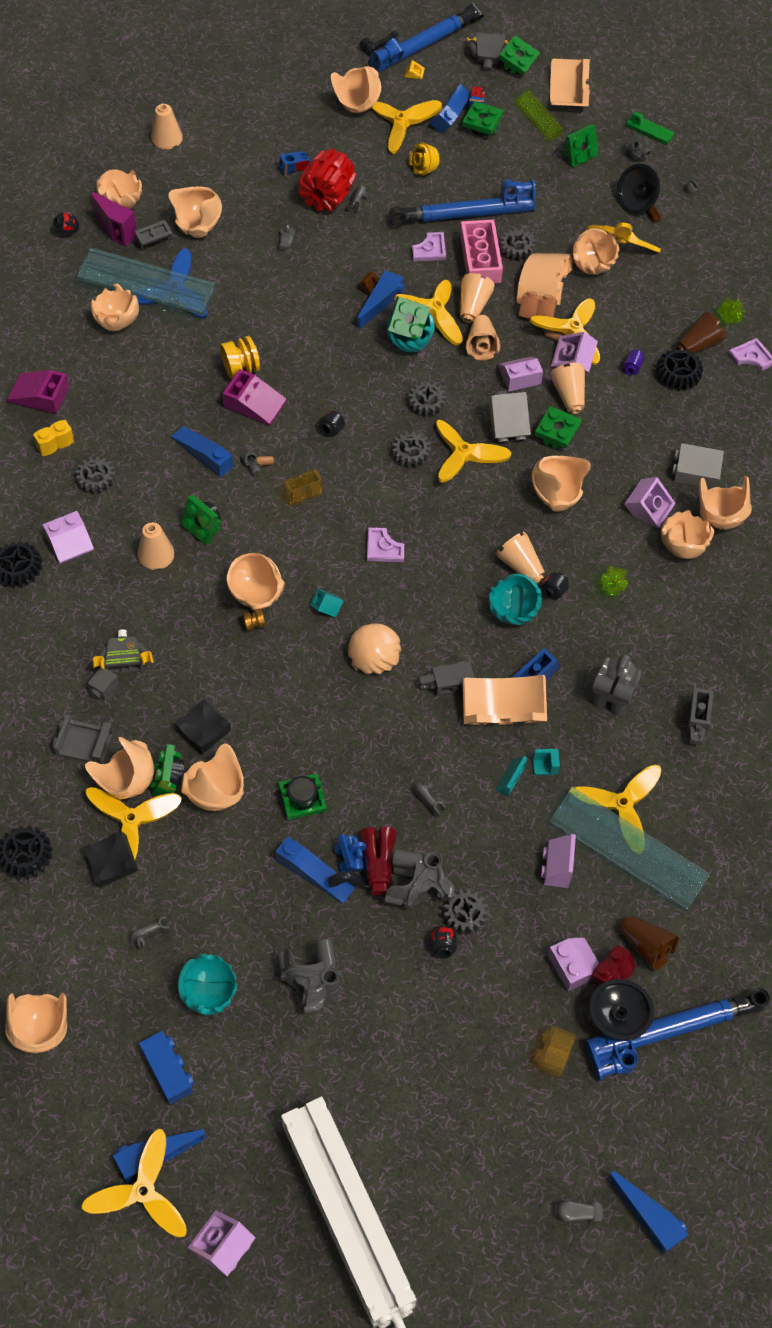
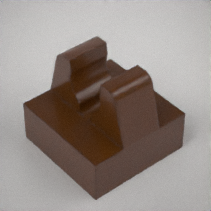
M368 272L358 283L360 290L364 291L368 296L371 295L378 283L375 273Z

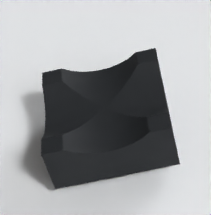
M202 699L191 712L175 722V729L203 755L231 731V725L205 699Z
M121 830L102 841L84 847L92 868L94 881L100 887H104L138 871L127 835Z

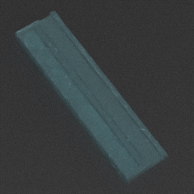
M91 247L77 276L79 280L116 290V287L113 285L119 284L123 290H130L131 295L203 316L217 287L216 283Z
M571 787L551 820H549L550 823L567 834H575V839L687 911L711 875L574 787Z

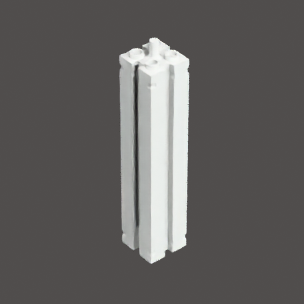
M323 1097L307 1103L306 1106L300 1109L296 1108L281 1115L283 1129L372 1327L385 1328L391 1325L393 1321L395 1328H406L402 1319L413 1313L412 1310L415 1308L417 1299L410 1288V1284Z

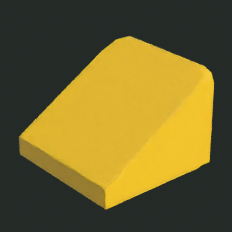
M412 60L406 66L404 77L422 79L425 68Z

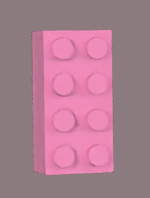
M494 220L461 222L460 238L466 274H480V278L486 280V277H488L494 284L501 283L503 267Z

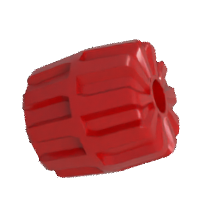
M335 149L322 150L311 160L298 183L300 186L298 189L299 195L305 197L304 202L307 206L313 205L318 212H321L322 209H326L328 212L333 211L346 198L356 179L355 165L343 152L335 151Z

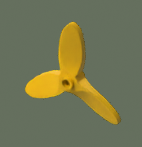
M436 100L414 105L405 111H399L388 104L377 102L372 107V110L394 124L388 141L390 154L396 153L400 148L409 125L421 123L433 117L442 109V103Z
M618 223L615 227L589 225L586 229H601L607 234L612 232L615 235L616 242L621 244L631 243L658 253L661 251L659 247L637 238L632 232V226L628 223Z
M448 280L442 281L437 286L431 299H422L405 294H397L394 297L395 301L397 296L431 307L429 313L432 315L434 324L443 336L454 345L462 343L463 337L453 317L444 309L452 289L451 283Z
M593 299L584 300L570 319L532 316L529 321L538 327L562 332L566 335L586 332L583 327L593 315L595 302ZM597 347L592 360L593 365L598 364L600 360Z
M437 420L436 428L440 436L453 451V454L446 460L439 471V482L443 483L452 479L461 470L464 463L468 461L500 463L510 459L511 452L507 448L484 443H466L449 424L442 420Z
M651 765L645 768L629 782L623 793L616 794L594 787H575L570 790V794L575 800L586 805L614 810L618 814L620 829L628 847L635 854L641 855L645 846L644 832L633 805L645 798L654 788L660 778L661 768L659 765Z
M92 787L86 789L87 798L97 809L122 824L121 831L127 835L135 860L138 853V828L140 825L151 823L167 816L177 809L181 803L180 795L169 793L151 798L134 809L128 808L119 799L101 789Z
M158 1129L149 1137L140 1158L137 1180L133 1184L116 1185L102 1189L87 1197L82 1204V1209L85 1212L94 1214L108 1213L125 1208L136 1201L142 1202L150 1216L160 1227L174 1236L184 1237L187 1230L181 1215L166 1198L154 1191L153 1186L165 1155L166 1137L164 1131ZM140 1187H146L145 1194H139Z

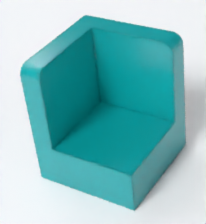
M318 588L310 605L320 612L336 617L344 600Z
M558 749L534 750L533 766L535 775H558L560 768Z

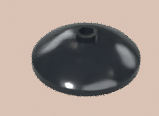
M634 164L628 167L620 176L617 184V198L625 211L632 214L645 213L654 206L659 197L660 180L658 174L651 166Z
M614 979L604 982L593 992L589 1003V1013L593 1024L602 1034L618 1041H631L644 1035L650 1028L654 1018V1006L650 996L641 986L629 980ZM616 1014H621L623 1018H618Z

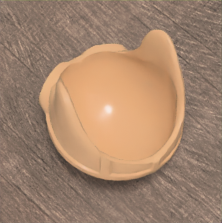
M369 66L353 68L346 72L345 76H340L335 72L331 74L330 78L334 92L347 111L362 113L377 103L381 93V82L378 72L374 68Z
M188 187L174 189L169 192L168 197L175 210V223L178 228L186 235L189 234L195 238L205 237L216 225L221 215L222 203L219 196L208 187Z
M562 455L542 458L536 463L532 471V484L537 496L555 512L564 511L572 507L583 494L581 489L582 482L590 470V463L585 459Z
M744 476L742 488L737 486L730 488L715 487L709 490L705 479L701 478L699 481L700 516L704 520L709 521V525L717 529L727 530L742 524L752 511L749 478Z
M248 553L239 556L232 562L227 573V586L230 593L237 601L248 606L253 611L263 610L271 606L274 601L278 600L285 586V582L282 580L275 563L259 553Z
M119 737V741L124 749L116 752L108 764L89 761L85 764V768L102 789L117 799L135 797L147 789L152 782L155 769L151 753L145 743L137 740L128 741Z
M223 744L218 748L215 756L210 761L194 763L184 773L181 793L187 795L189 800L196 806L208 811H221L239 802L243 796L244 781L233 749L228 744Z
M60 993L59 999L49 994H26L16 999L14 994L8 996L5 1033L9 1042L14 1047L28 1053L37 1054L46 1052L62 1042L67 1032V1000L64 993Z

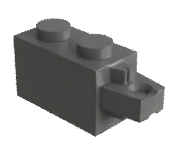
M460 661L451 665H438L434 667L428 675L419 678V684L421 689L431 688V690L436 691L437 696L463 692V678L475 677L470 661Z
M694 688L690 698L686 730L689 733V741L692 744L701 745L704 735L706 736L710 725L714 691Z

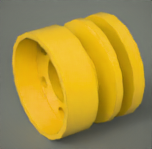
M250 336L244 337V341L241 338L237 339V348L233 341L220 344L222 361L230 379L234 378L239 369L243 370V367L249 373H252V370L254 372L260 371L258 351Z

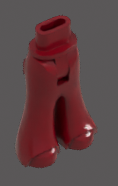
M367 827L360 830L358 838L359 842H364L367 847L363 852L368 885L371 887L372 895H385L390 886L392 852L397 839V832L391 827L379 828L380 858H377L376 829L374 827Z

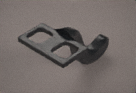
M340 872L328 878L329 887H336L344 882H353L362 889L371 890V887L368 885V879L365 880L353 872ZM392 875L390 879V887L394 886ZM386 894L375 895L376 900L386 897Z

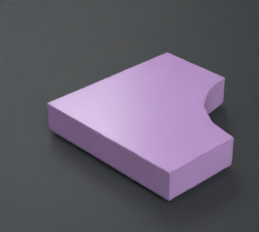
M444 232L427 233V237L422 243L412 245L413 261L446 260Z
M757 338L728 352L737 365L751 364L758 367L761 371L772 366V355Z
M368 528L367 561L404 562V544L392 540L387 533V528Z

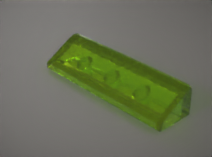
M529 89L514 101L548 141L562 135V126Z

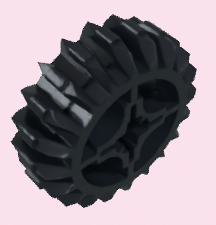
M673 348L672 351L667 350L659 358L656 373L658 378H661V383H665L666 387L671 385L672 390L677 387L679 391L681 388L686 391L688 387L692 389L694 385L699 383L704 369L702 361L699 360V356H694V352L689 353L688 349L682 351L681 348L677 351Z
M19 540L17 544L12 541L11 545L5 543L4 548L0 547V584L4 583L7 587L11 583L13 588H15L16 584H19L22 588V583L29 585V580L35 581V576H40L42 558L39 551L33 545L30 546L28 542L22 544Z
M30 825L27 829L20 826L18 831L12 828V834L5 833L6 839H0V867H3L5 873L9 872L12 878L17 874L18 879L21 880L23 875H25L26 879L29 880L31 873L37 877V870L44 872L43 865L49 866L50 862L48 859H52L51 851L53 847L50 845V838L46 837L44 831L40 832L37 827L33 830ZM40 845V846H41L40 852H39L38 856L35 858L34 852L37 850V847ZM14 846V847H15V852L12 854V857L9 859V852H10L11 848Z

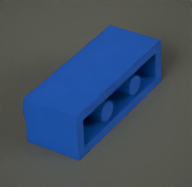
M161 1031L139 1043L169 1105L193 1093L192 1085H194V1081L189 1072L184 1073L182 1067L185 1064L180 1054L175 1055L172 1048L175 1045L170 1035L166 1037L164 1032Z

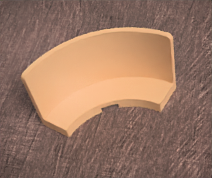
M552 59L550 78L551 105L589 106L590 90L589 84H586V81L589 80L590 59Z
M531 254L521 272L517 303L521 304L524 293L534 291L540 296L545 294L554 296L557 299V305H560L563 288L561 280L566 278L567 274L573 269V254Z
M545 675L494 679L463 678L464 724L486 725L488 723H499V725L514 724V722H525L528 724L547 721Z

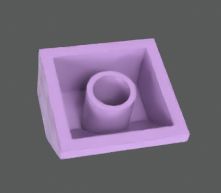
M586 332L560 336L551 367L556 368L563 364L564 367H568L570 363H580L584 366L585 373L589 372L598 341Z
M527 357L498 364L508 391L542 383L543 370L538 358Z
M658 477L641 479L625 502V506L634 517L656 528H660L676 504Z
M78 511L43 524L46 538L59 563L94 550Z
M575 834L551 839L548 842V846L543 848L542 859H546V866H542L541 878H545L544 885L569 888L573 874Z
M584 937L568 938L551 946L548 952V957L567 991L594 979L593 972L599 965V962Z
M215 1210L188 1246V1249L215 1270L228 1276L235 1269L243 1254L250 1248L255 1237L239 1221Z

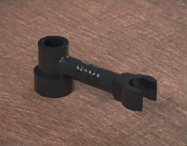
M393 31L386 38L375 43L366 37L361 40L359 46L370 56L374 50L385 45L389 40L396 38L399 41L397 39L399 34Z

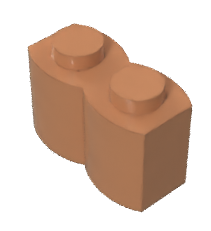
M527 291V293L522 295L519 316L531 318L532 316L554 317L557 299L552 295L545 294L540 296L537 295V292Z

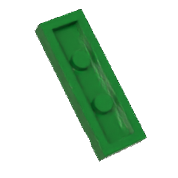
M637 111L632 114L625 126L666 146L675 134V132L643 118V114Z

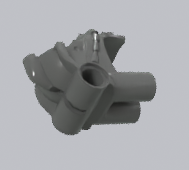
M622 654L621 658L612 659L606 657L592 687L594 691L592 702L595 707L604 708L610 702V710L614 715L621 716L625 713L641 677V670L635 668L634 664L631 663L630 656ZM615 678L619 679L617 685H614Z
M400 849L395 850L393 865H395L394 874L413 877V880L408 885L389 887L385 903L401 906L404 904L406 908L411 909L413 906L428 902L431 899L442 901L448 898L449 901L453 900L455 887L442 871V857L439 853L424 852L421 854Z
M330 939L316 942L317 964H297L289 949L278 953L281 980L294 987L297 993L303 997L305 1014L315 1013L322 1008L325 1002L334 1001L339 997L340 974L336 966L333 942Z

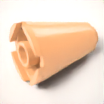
M160 104L156 107L151 132V141L160 149H172L182 142V132L171 107L167 104Z
M470 273L462 278L460 317L464 322L472 323L474 318L480 315L494 291L495 285L488 277L485 280L480 278V274Z
M479 315L474 318L466 341L467 353L476 360L492 359L500 351V340L489 317L485 315Z
M570 363L568 367H564V364L551 371V380L567 411L572 414H578L584 409L585 405L584 366L580 363Z
M148 523L143 527L137 552L139 562L150 570L163 569L171 564L174 559V548L157 523Z
M522 532V536L517 534L503 545L504 550L502 552L499 550L496 552L497 557L516 573L524 574L532 578L536 583L544 579L545 571L525 532Z

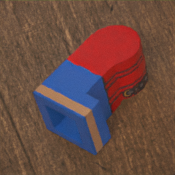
M473 86L469 109L474 101L485 103V87Z
M306 152L282 154L279 159V168L283 176L290 175V172L304 171L311 161Z

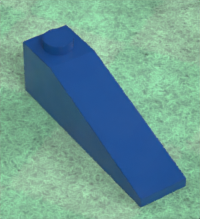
M459 84L430 124L442 134L456 120L471 94Z
M384 271L357 317V328L361 329L395 301L394 297L397 294L403 293L405 288L403 276Z
M183 426L171 436L174 441L220 478L233 468L232 455L219 444Z
M544 647L512 678L545 675L547 680L561 666L555 657Z
M288 836L276 850L277 862L342 904H344L355 889L349 882H344L336 887H329L328 878L336 874V872L304 846Z
M204 1130L166 1137L163 1163L207 1139ZM147 1141L132 1144L131 1146L125 1145L116 1151L117 1154L113 1155L127 1184L137 1179L140 1158Z
M615 1171L609 1175V1181L663 1255L688 1236L687 1228L682 1220H677L672 1213Z

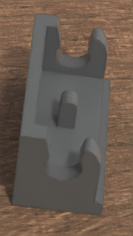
M163 220L136 230L135 242L140 245V250H143L144 245L166 237L167 240H170L172 232L166 221Z

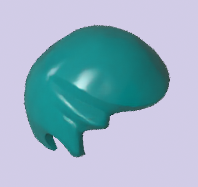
M429 313L421 338L418 337L417 340L388 330L387 334L393 344L404 352H419L425 349L431 341L435 330L434 320Z
M524 574L509 575L503 581L499 580L495 587L490 588V611L503 623L511 625L525 624L531 621L541 608V589L538 588L537 583L532 578Z
M199 954L197 958L190 959L183 966L178 977V992L182 1001L189 1009L202 1015H215L223 1012L224 1008L231 1004V999L236 994L238 988L236 974L232 971V966L218 955Z

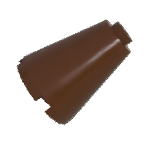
M705 312L678 341L677 350L681 348L682 351H686L688 349L689 353H696L726 339L725 330L723 327L720 329L718 325L720 321L714 314Z
M634 916L624 918L620 924L621 934L649 967L654 970L661 969L669 961V959L665 958L670 952L674 954L678 947L680 939L675 933Z

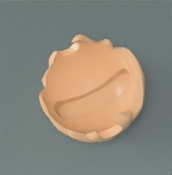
M116 169L108 170L96 183L97 194L129 209L136 205L142 194L140 179L137 180L136 173L133 170L129 174Z
M589 229L583 232L573 245L574 262L582 272L597 275L607 272L616 263V259H618L619 245L612 232L607 234L601 229Z
M114 284L113 286L116 287V290L108 291L105 288L95 298V301L92 299L91 312L94 319L103 328L110 331H119L135 321L139 313V303L136 295H131L130 290H123L119 284Z
M690 510L683 513L676 512L671 517L666 518L661 528V539L664 546L673 555L683 559H693L704 553L714 535V529L711 526L709 529V521H703L698 516L693 517Z
M373 623L358 628L353 633L348 645V656L352 659V667L356 670L361 669L365 674L372 672L381 674L383 671H390L394 665L398 664L399 653L402 651L399 644V636L394 630L383 624Z

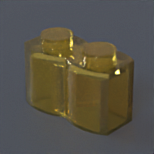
M318 470L306 471L301 476L291 477L284 482L285 497L289 504H299L306 498L317 497L323 492V479Z
M553 1025L550 1031L546 1030L542 1042L545 1043L543 1050L538 1049L534 1060L538 1062L536 1069L561 1078L574 1045L576 1034Z

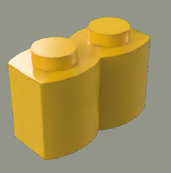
M66 420L58 421L48 428L38 430L34 434L36 447L42 456L50 455L58 448H65L74 442L72 429Z

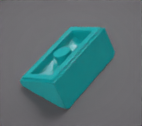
M526 756L515 758L511 761L497 785L496 791L506 796L510 795L526 767Z

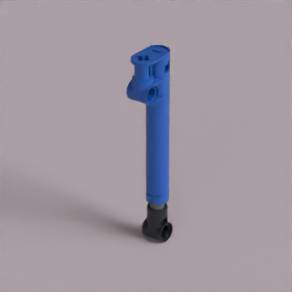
M473 2L464 11L458 13L457 16L452 15L401 43H398L396 38L389 40L380 51L374 50L368 59V66L374 68L379 73L461 29V26H465L470 22L476 23V21H480L484 14L476 2Z
M530 179V182L521 183L520 181L505 180L501 184V198L421 205L419 209H416V207L401 208L400 206H394L390 209L389 215L395 226H402L405 223L417 222L419 219L422 222L535 211V181ZM397 214H401L399 218H394Z
M756 988L751 993L732 998L730 1002L724 999L717 1003L713 1002L655 1019L644 1035L631 1041H618L605 1035L585 1040V1045L598 1081H603L604 1076L614 1073L616 1075L622 1073L629 1074L633 1072L638 1063V1055L635 1048L716 1025L723 1021L732 1020L733 1015L739 1017L752 1012L760 1013L769 1003L770 996L765 989ZM754 998L761 999L763 1004L755 1002ZM628 1058L631 1060L632 1065H625L622 1059Z

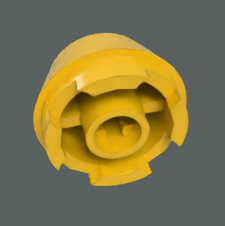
M423 142L415 144L414 150L410 151L409 164L413 165L414 168L413 173L424 176L435 171L439 165L438 150Z

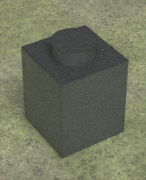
M100 668L87 683L89 693L95 699L101 698L106 701L119 685L117 675L106 668Z

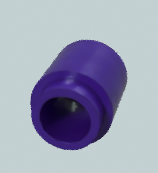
M632 350L628 353L623 364L625 373L629 375H637L644 361L641 351Z

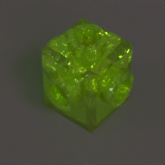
M727 298L717 312L727 324H737L744 318L746 310L743 308L744 304L738 299L734 301Z
M610 565L607 574L603 573L600 581L603 584L602 590H605V593L608 595H620L622 590H626L629 581L626 580L628 571Z

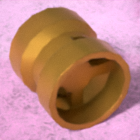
M261 609L255 610L252 614L249 612L242 613L246 631H251L254 627H265Z

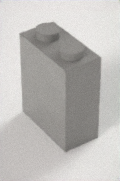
M526 392L492 395L489 397L493 439H498V442L509 441L508 438L515 437V440H524L526 436L531 435Z
M681 443L680 450H676L674 458L677 461L672 470V474L675 475L674 481L699 486L700 479L704 478L708 488L718 487L724 451Z

